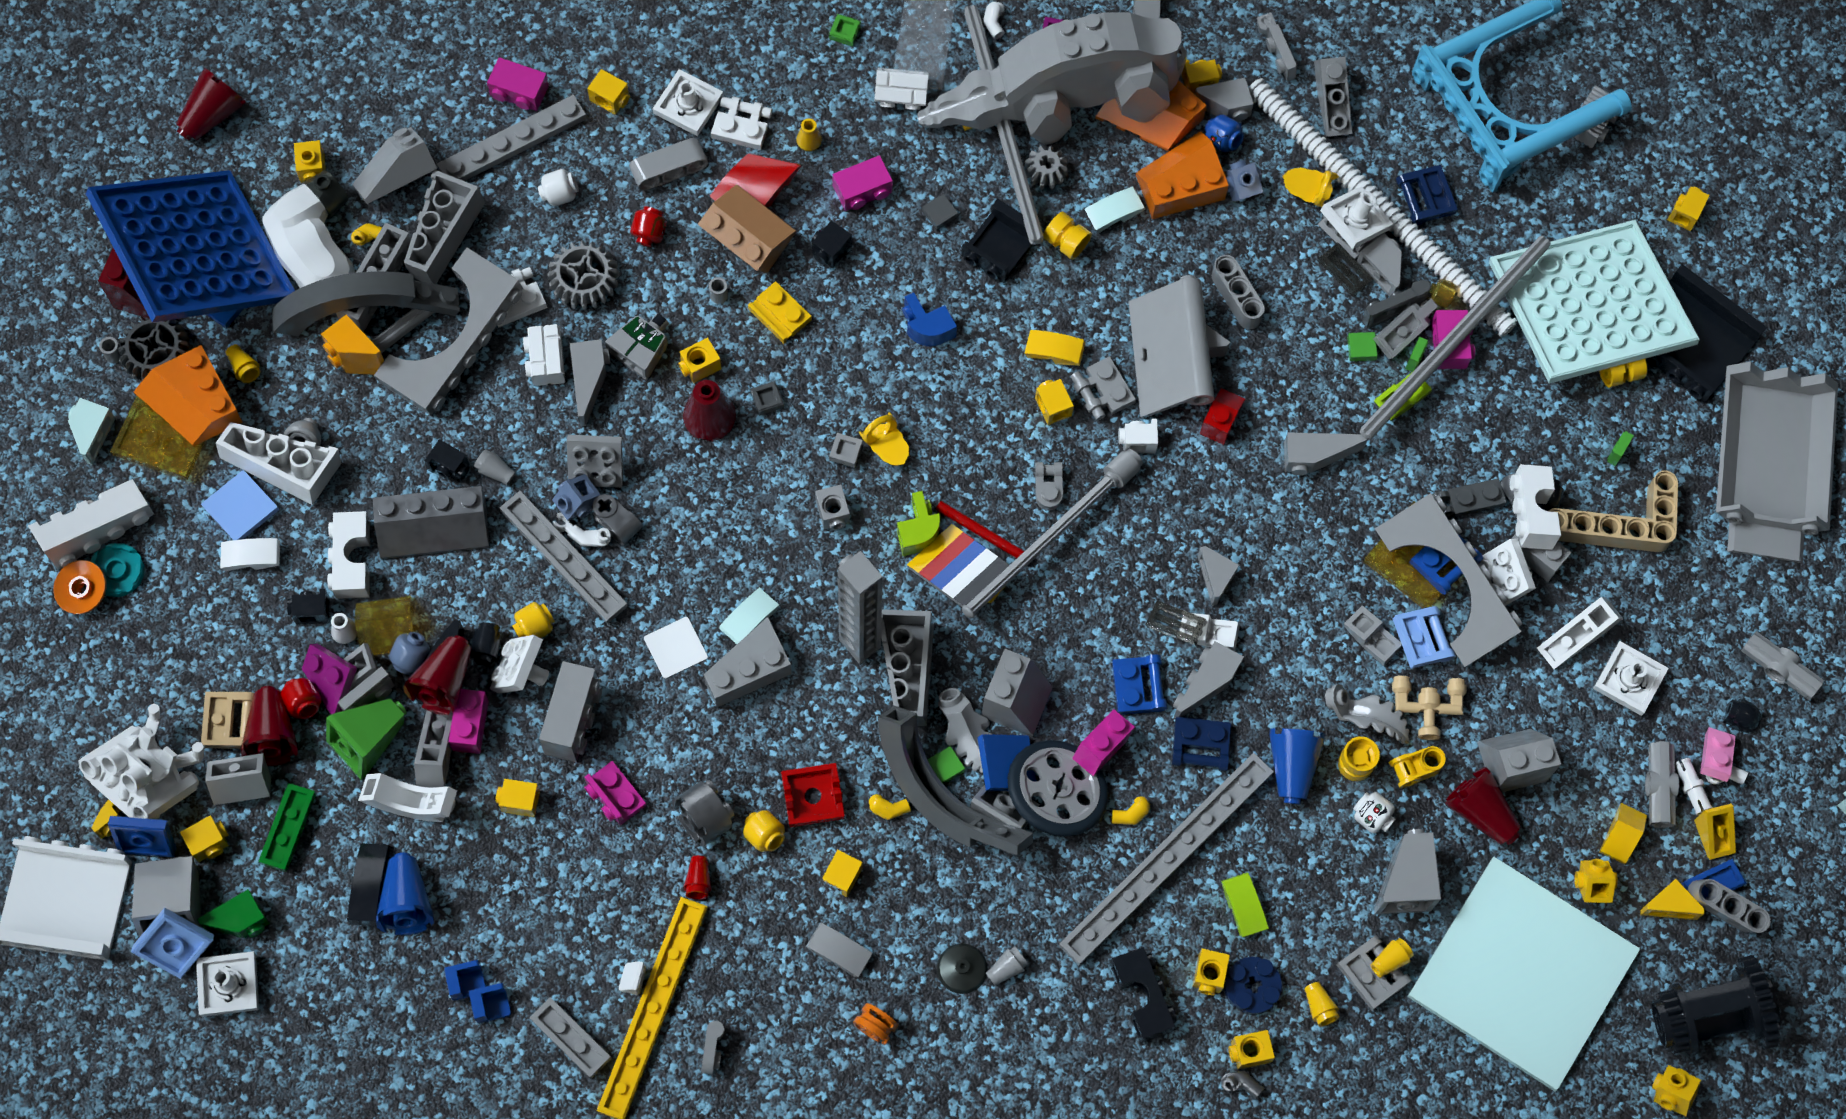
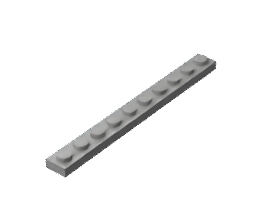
M1253 753L1059 944V947L1079 966L1274 771Z

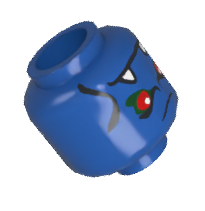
M1221 114L1211 118L1206 123L1205 135L1212 141L1216 149L1227 153L1231 150H1236L1241 145L1244 134L1239 122L1227 115Z

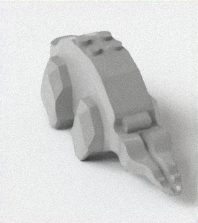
M1103 12L1089 14L1086 17L1073 20H1063L1025 37L998 58L999 66L997 68L970 72L959 86L938 96L936 101L929 102L924 110L919 111L917 115L918 122L925 128H940L958 124L984 130L993 127L1003 120L1025 121L1031 137L1043 144H1053L1058 142L1072 127L1071 107H1093L1104 104L1113 98H1116L1122 115L1138 122H1149L1168 108L1170 105L1169 91L1176 86L1187 60V51L1182 46V33L1178 25L1169 18H1147L1131 12Z

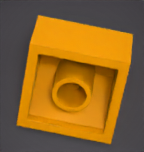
M347 314L321 333L325 342L322 346L328 353L327 358L335 368L341 367L348 374L374 375L384 362L381 351Z

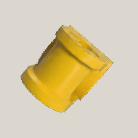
M1430 746L1413 753L1398 756L1392 759L1389 765L1394 767L1400 781L1398 786L1402 789L1439 774L1445 764L1446 757L1440 748ZM1429 756L1435 758L1438 766L1431 767L1427 765L1424 758Z

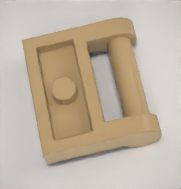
M205 692L201 743L204 748L241 749L254 695L253 692ZM235 703H242L240 737H232Z

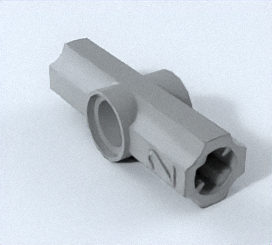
M1757 631L1741 650L1764 667V671L1770 679L1779 684L1786 683L1808 700L1814 696L1825 681L1802 665L1796 653L1787 648H1779Z
M1665 741L1650 743L1648 745L1649 771L1645 779V793L1649 796V825L1655 828L1674 827L1676 825L1675 798L1679 790V777L1675 773L1674 744Z

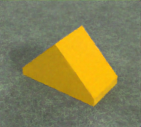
M1621 803L1599 852L1622 864H1626L1644 833L1647 815Z
M1727 804L1703 811L1694 821L1709 860L1736 853L1734 806Z
M1675 879L1640 910V915L1697 920L1704 915V908Z

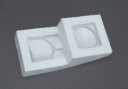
M277 538L221 542L220 568L225 571L246 567L259 570L279 566L280 540Z
M1183 612L1178 638L1179 640L1206 647H1212L1214 641L1235 651L1240 625L1236 621L1211 619L1210 615Z

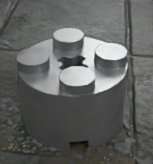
M711 780L698 782L672 800L673 809L675 810L679 807L681 815L677 817L681 825L695 842L701 840L700 846L702 847L731 829L732 821L730 818L734 816L730 805L727 802L722 803L716 795L718 791Z

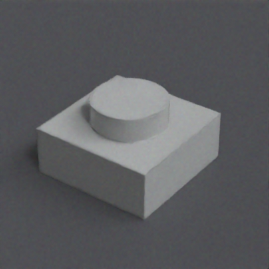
M837 433L829 460L855 468L863 440Z

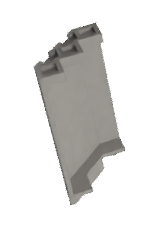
M1751 361L1727 366L1716 513L1729 522L1727 552L1803 563L1805 534L1816 535L1820 531L1830 530L1838 383L1826 373L1800 377L1789 367L1764 372Z

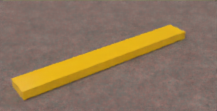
M683 897L680 898L596 1110L598 1113L615 1119H626L708 907L706 905Z

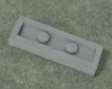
M551 997L530 1017V1020L590 1079L611 1059V1056Z

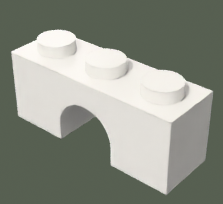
M1520 464L1515 475H1512L1510 479V490L1514 491L1513 513L1517 514L1516 536L1520 538L1521 548L1553 550L1561 536L1558 512H1548L1537 505V503L1547 504L1555 490L1552 467Z
M366 511L333 513V522H329L328 526L329 538H333V548H328L329 564H332V573H329L327 578L328 589L333 591L336 599L368 598L370 571L366 563H353L348 561V557L355 548L370 546V519Z

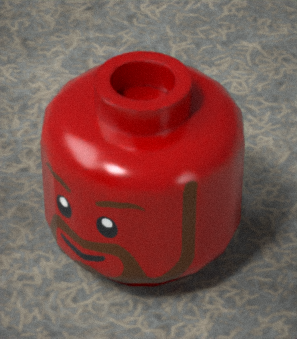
M644 206L643 210L636 211L630 229L631 235L637 238L636 243L651 247L652 243H660L662 241L667 226V219L663 216L664 212Z

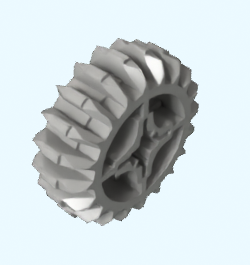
M583 240L580 242V246H575L571 242V249L569 250L562 246V255L554 254L555 262H550L549 269L551 270L548 272L549 286L551 290H555V297L557 299L561 298L564 305L571 302L573 309L578 304H581L584 310H586L587 304H592L596 309L597 301L605 304V295L612 297L614 294L612 288H617L618 281L616 280L619 277L617 261L612 260V253L610 251L606 252L603 245L596 249V244L593 241L589 246H586ZM592 262L599 264L604 269V274L594 269ZM563 276L568 277L569 281L574 282L575 289L569 287L563 281Z

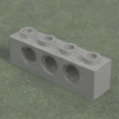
M385 223L356 273L376 271L399 272L411 242L409 233ZM379 306L352 308L336 312L339 320L347 314L364 332Z

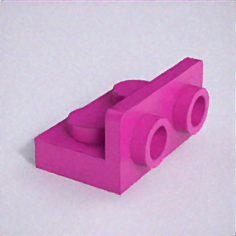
M613 761L594 775L587 774L584 777L587 784L584 789L593 800L598 798L604 805L601 810L610 822L615 819L620 826L647 806L646 802Z

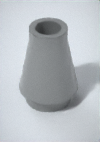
M487 449L480 454L474 464V467L478 469V473L502 482L506 486L516 474L494 451L490 452Z
M1014 946L1010 950L1007 948L986 974L993 984L997 986L1001 982L1024 972L1023 968L1029 963Z

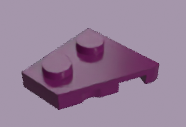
M318 643L310 644L302 670L306 677L314 684L330 714L341 712L343 710L338 701L349 693L357 667Z

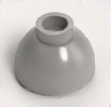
M311 418L293 422L284 432V435L289 436L292 440L305 442L306 440L316 443L317 446L321 444L318 424Z

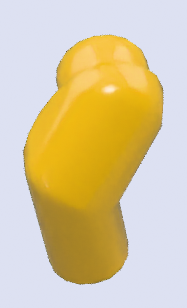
M369 223L364 224L353 231L351 240L354 244L362 246L376 239L382 227Z
M875 794L869 799L870 810L885 820H891L911 812L907 799L893 804L882 798L879 794Z

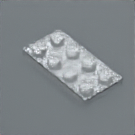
M956 0L904 1L893 69L929 72L928 88L942 90Z

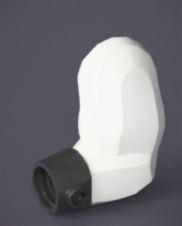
M327 170L320 172L304 181L302 185L287 192L268 209L262 218L265 232L279 262L296 281L299 288L326 278L355 273L352 261L334 243L324 224L326 218H331L349 201L343 187Z

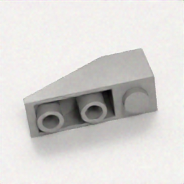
M1346 57L1315 60L1316 88L1325 135L1327 137L1352 134Z
M1214 641L1211 649L1205 647L1198 660L1202 665L1198 671L1192 670L1185 683L1189 685L1188 690L1185 694L1180 692L1173 704V707L1176 708L1174 718L1184 717L1228 688L1244 656Z

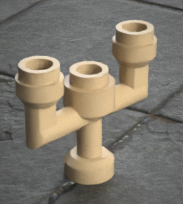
M1395 676L1392 682V691L1395 693V711L1400 710L1403 713L1424 712V726L1418 730V738L1422 740L1440 739V729L1435 727V713L1463 715V696L1467 693L1465 680L1461 678L1448 680L1447 693L1450 696V704L1440 703V694L1436 688L1432 687L1421 689V693L1418 694V702H1408V694L1411 691L1410 677Z

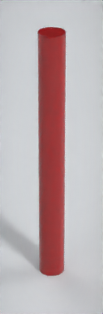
M943 501L938 503L936 507L938 512L1017 559L1024 552V550Z

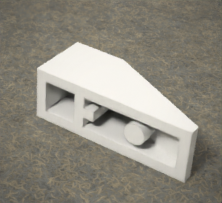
M1600 597L1537 647V649L1552 668L1556 669L1623 620V617L1606 597Z

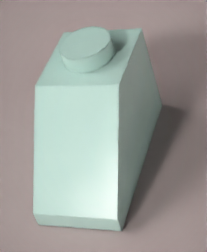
M79 398L77 404L70 409L68 422L80 454L88 464L92 465L116 418L109 408Z

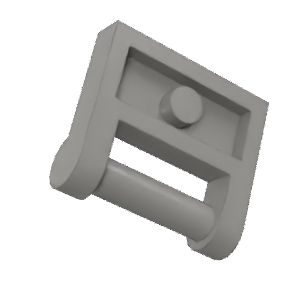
M1377 935L1337 964L1338 968L1371 1010H1374L1412 981L1408 974L1404 975L1399 968L1389 973L1395 981L1392 985L1388 983L1384 976L1380 978L1373 972L1370 966L1372 961L1367 956V953L1372 951L1377 957L1384 950L1380 944L1382 941Z

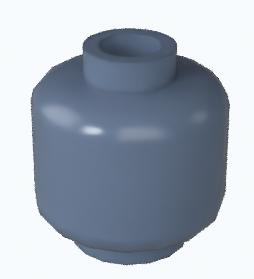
M417 632L400 634L392 646L389 659L394 669L398 672L412 674L426 661L430 653V647L425 641L424 636Z

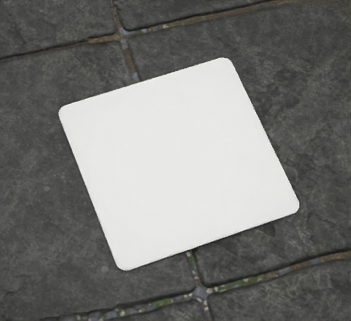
M684 617L644 636V640L663 678L670 677L708 658L688 617Z

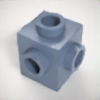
M1245 160L1230 164L1231 169L1223 171L1229 185L1227 192H1230L1232 201L1242 200L1263 193L1261 186L1262 174L1259 167L1255 166V163L1246 164Z
M584 474L561 483L558 486L559 491L552 501L568 521L576 517L581 519L590 514L593 510V501L601 494L587 475Z

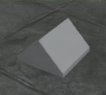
M984 785L971 801L970 808L985 816L1023 830L1028 825V822L1020 816L1014 807L1009 791H986ZM1031 799L1035 806H1040V804Z

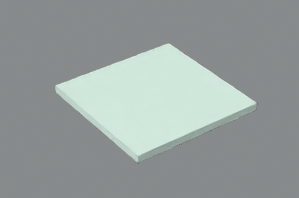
M1636 220L1551 241L1546 252L1505 295L1549 384L1698 345L1699 342L1697 333ZM1528 248L1490 257L1489 264L1497 280L1507 272Z
M1493 856L1407 997L1548 1088L1557 1091L1640 948Z

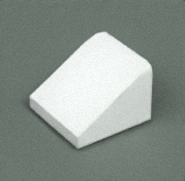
M631 962L625 965L619 985L621 992L634 995L640 994L646 973L644 962Z

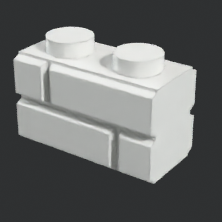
M878 68L874 101L880 102L882 107H895V103L905 104L906 109L920 110L921 106H926L929 72Z
M554 324L545 325L544 327L533 326L527 328L528 337H523L524 352L529 353L530 361H525L526 377H531L535 386L564 383L565 374L560 326Z

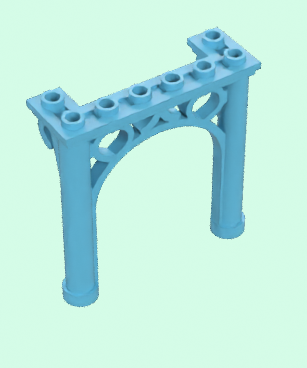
M1532 0L1434 48L1432 46L1427 47L1425 44L1421 46L1413 67L1412 75L1415 82L1421 85L1424 91L1429 90L1432 85L1433 89L1440 93L1444 99L1446 109L1454 114L1458 120L1460 130L1468 135L1474 151L1480 153L1484 159L1479 171L1480 179L1485 186L1490 188L1492 193L1497 191L1504 178L1514 174L1521 167L1520 163L1615 116L1621 117L1632 109L1627 93L1622 89H1618L1552 122L1533 125L1518 122L1506 116L1488 99L1479 77V62L1483 53L1495 43L1561 12V0ZM1477 50L1472 62L1462 57ZM1453 67H1461L1470 72V79L1468 81L1458 80L1451 69ZM1472 86L1469 93L1471 100L1468 101L1462 91L1468 90ZM1477 114L1484 116L1486 119L1491 117L1486 126ZM1498 125L1508 129L1509 139L1504 141L1497 139L1491 131V127ZM1516 133L1530 135L1517 142L1514 141Z

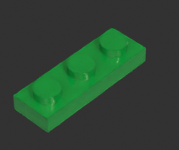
M288 783L258 860L259 864L287 872L316 797L315 791Z

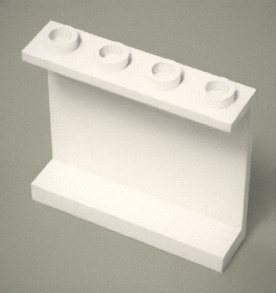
M25 836L24 840L14 839L13 845L19 850L0 921V945L108 961L132 861L124 855V851L109 848L107 852L96 851L97 848L85 844H80L79 848L69 847L68 843L53 840L51 844L41 843L39 838Z

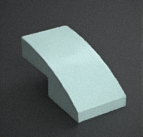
M1130 187L1085 208V211L1096 231L1100 233L1120 220L1123 222L1129 220L1146 208L1134 187Z
M759 587L725 619L719 629L738 644L763 620L774 614L779 604Z

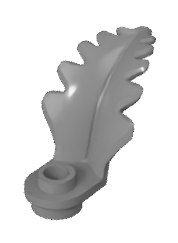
M1340 684L1333 685L1332 688L1326 690V705L1330 710L1335 711L1339 720L1350 721L1359 728H1368L1371 725L1377 732L1382 733L1385 730L1390 737L1395 736L1396 740L1401 741L1402 744H1409V729H1405L1407 721L1406 719H1400L1403 715L1402 711L1392 712L1394 706L1392 702L1388 701L1380 704V697L1377 695H1370L1359 700H1350L1347 690Z
M946 689L939 695L938 701L940 710L949 722L945 741L949 746L958 745L955 751L958 758L967 755L964 762L966 767L973 763L972 770L977 771L980 769V773H983L977 737L982 734H991L984 731L989 726V720L987 717L975 712L970 701L958 689Z

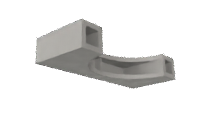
M469 248L464 250L452 267L456 277L467 286L470 297L469 316L459 337L447 349L427 359L404 360L389 354L374 374L380 384L430 416L442 408L445 403V396L450 389L453 390L457 387L463 371L473 365L476 353L481 346L484 347L488 344L494 328L503 323L509 307L512 304H516L522 295L523 287L518 279Z
M1430 493L1375 528L1390 552L1413 545L1430 547L1451 558L1463 572L1471 593V613L1465 629L1450 645L1464 667L1519 634L1521 632L1519 626L1523 625L1515 611L1509 613L1504 606V603L1508 600L1498 587L1495 590L1492 588L1489 580L1493 577L1483 564L1479 567L1473 559L1477 556L1476 551L1469 541L1464 544L1458 536L1462 533V530L1454 518L1449 521L1443 513L1447 510V507L1438 495L1434 498Z

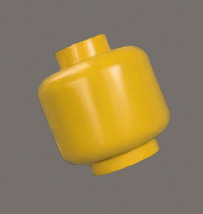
M532 602L514 614L516 623L512 627L519 638L530 635L542 638L552 631V623L555 620L544 603L539 605L537 602Z
M770 811L753 812L746 818L743 835L758 851L772 852L779 848L785 839L784 825Z

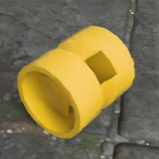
M1062 211L1049 223L1044 231L1043 238L1054 247L1060 245V251L1073 260L1085 249L1092 237V233L1081 224L1075 226L1074 219Z
M1646 359L1599 370L1601 379L1608 388L1622 385L1626 380L1633 382L1644 379L1647 375Z
M1359 736L1352 738L1347 742L1338 758L1340 773L1351 781L1365 780L1370 776L1379 761L1380 752L1378 746L1367 737Z

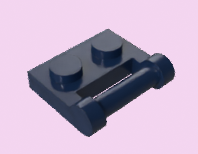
M1441 165L1405 173L1396 178L1399 188H1402L1411 212L1410 219L1412 224L1421 225L1426 221L1456 214L1458 209ZM1412 183H1418L1427 210L1421 211L1411 185Z
M1176 717L1171 764L1173 766L1189 764L1217 767L1219 771H1227L1231 723ZM1182 747L1219 751V757L1182 753Z

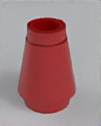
M696 855L691 857L683 887L686 891V897L690 899H706L711 891L708 858L705 856Z

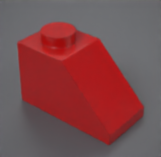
M1221 388L1203 421L1200 435L1224 445L1245 402V398Z

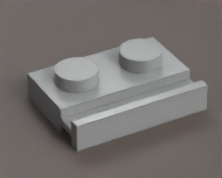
M381 666L338 701L341 709L345 711L374 703L377 700H383L391 693V688L394 687V684L389 674Z

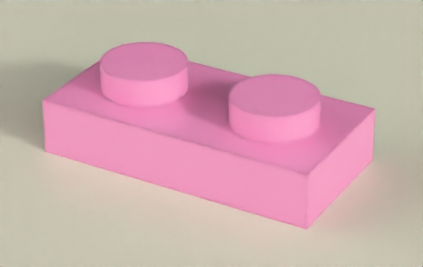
M1708 728L1704 740L1701 774L1728 782L1732 772L1735 735Z

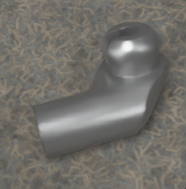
M1245 1071L1230 1072L1221 1079L1223 1090L1227 1092L1245 1090L1254 1099L1264 1090V1087Z

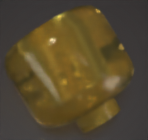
M1439 279L1437 284H1432L1429 293H1432L1431 298L1437 305L1448 308L1453 301L1458 287L1450 281Z

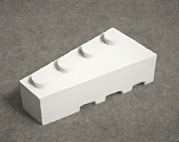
M233 422L229 423L216 441L218 454L221 459L311 505L314 504L341 465L339 448L331 446L325 448L306 440L305 442L292 440L286 435L279 434L276 436L265 433V430Z
M133 479L100 493L98 496L99 500L97 501L84 500L76 504L74 511L62 515L60 511L51 515V521L41 526L38 522L28 525L43 552L58 570L71 562L77 561L78 558L85 554L96 552L102 544L109 540L120 538L126 530L135 525L144 524L150 516L154 515Z

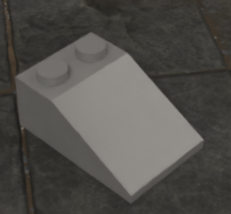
M411 127L408 129L402 128L394 132L393 136L385 141L352 185L366 204H369L437 169L421 137Z

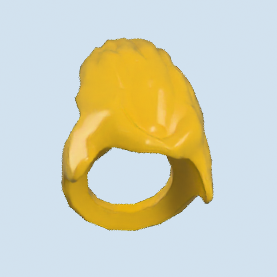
M1301 167L1288 170L1283 175L1285 187L1292 195L1306 202H1312L1318 207H1323L1324 201L1330 198L1333 191L1331 182L1339 177L1331 171L1321 173L1317 170H1308Z
M890 412L888 415L880 416L872 421L864 432L859 431L863 441L884 462L895 466L905 464L909 456V446L904 440L902 433L897 429L896 418Z

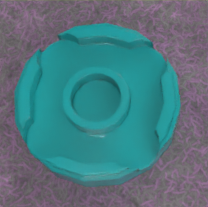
M111 543L106 545V548H103L101 551L98 550L92 556L90 562L96 564L105 575V595L109 597H122L132 593L140 585L144 577L145 565L142 557L133 547L123 543Z

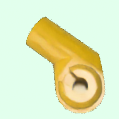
M1143 796L1136 797L1134 803L1127 811L1112 810V824H1138L1149 813L1150 804L1147 798Z

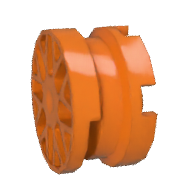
M865 1003L862 1008L863 1013L855 1018L853 1024L878 1043L880 1040H883L882 1044L886 1045L890 1040V1033L895 1032L899 1025L879 1008Z

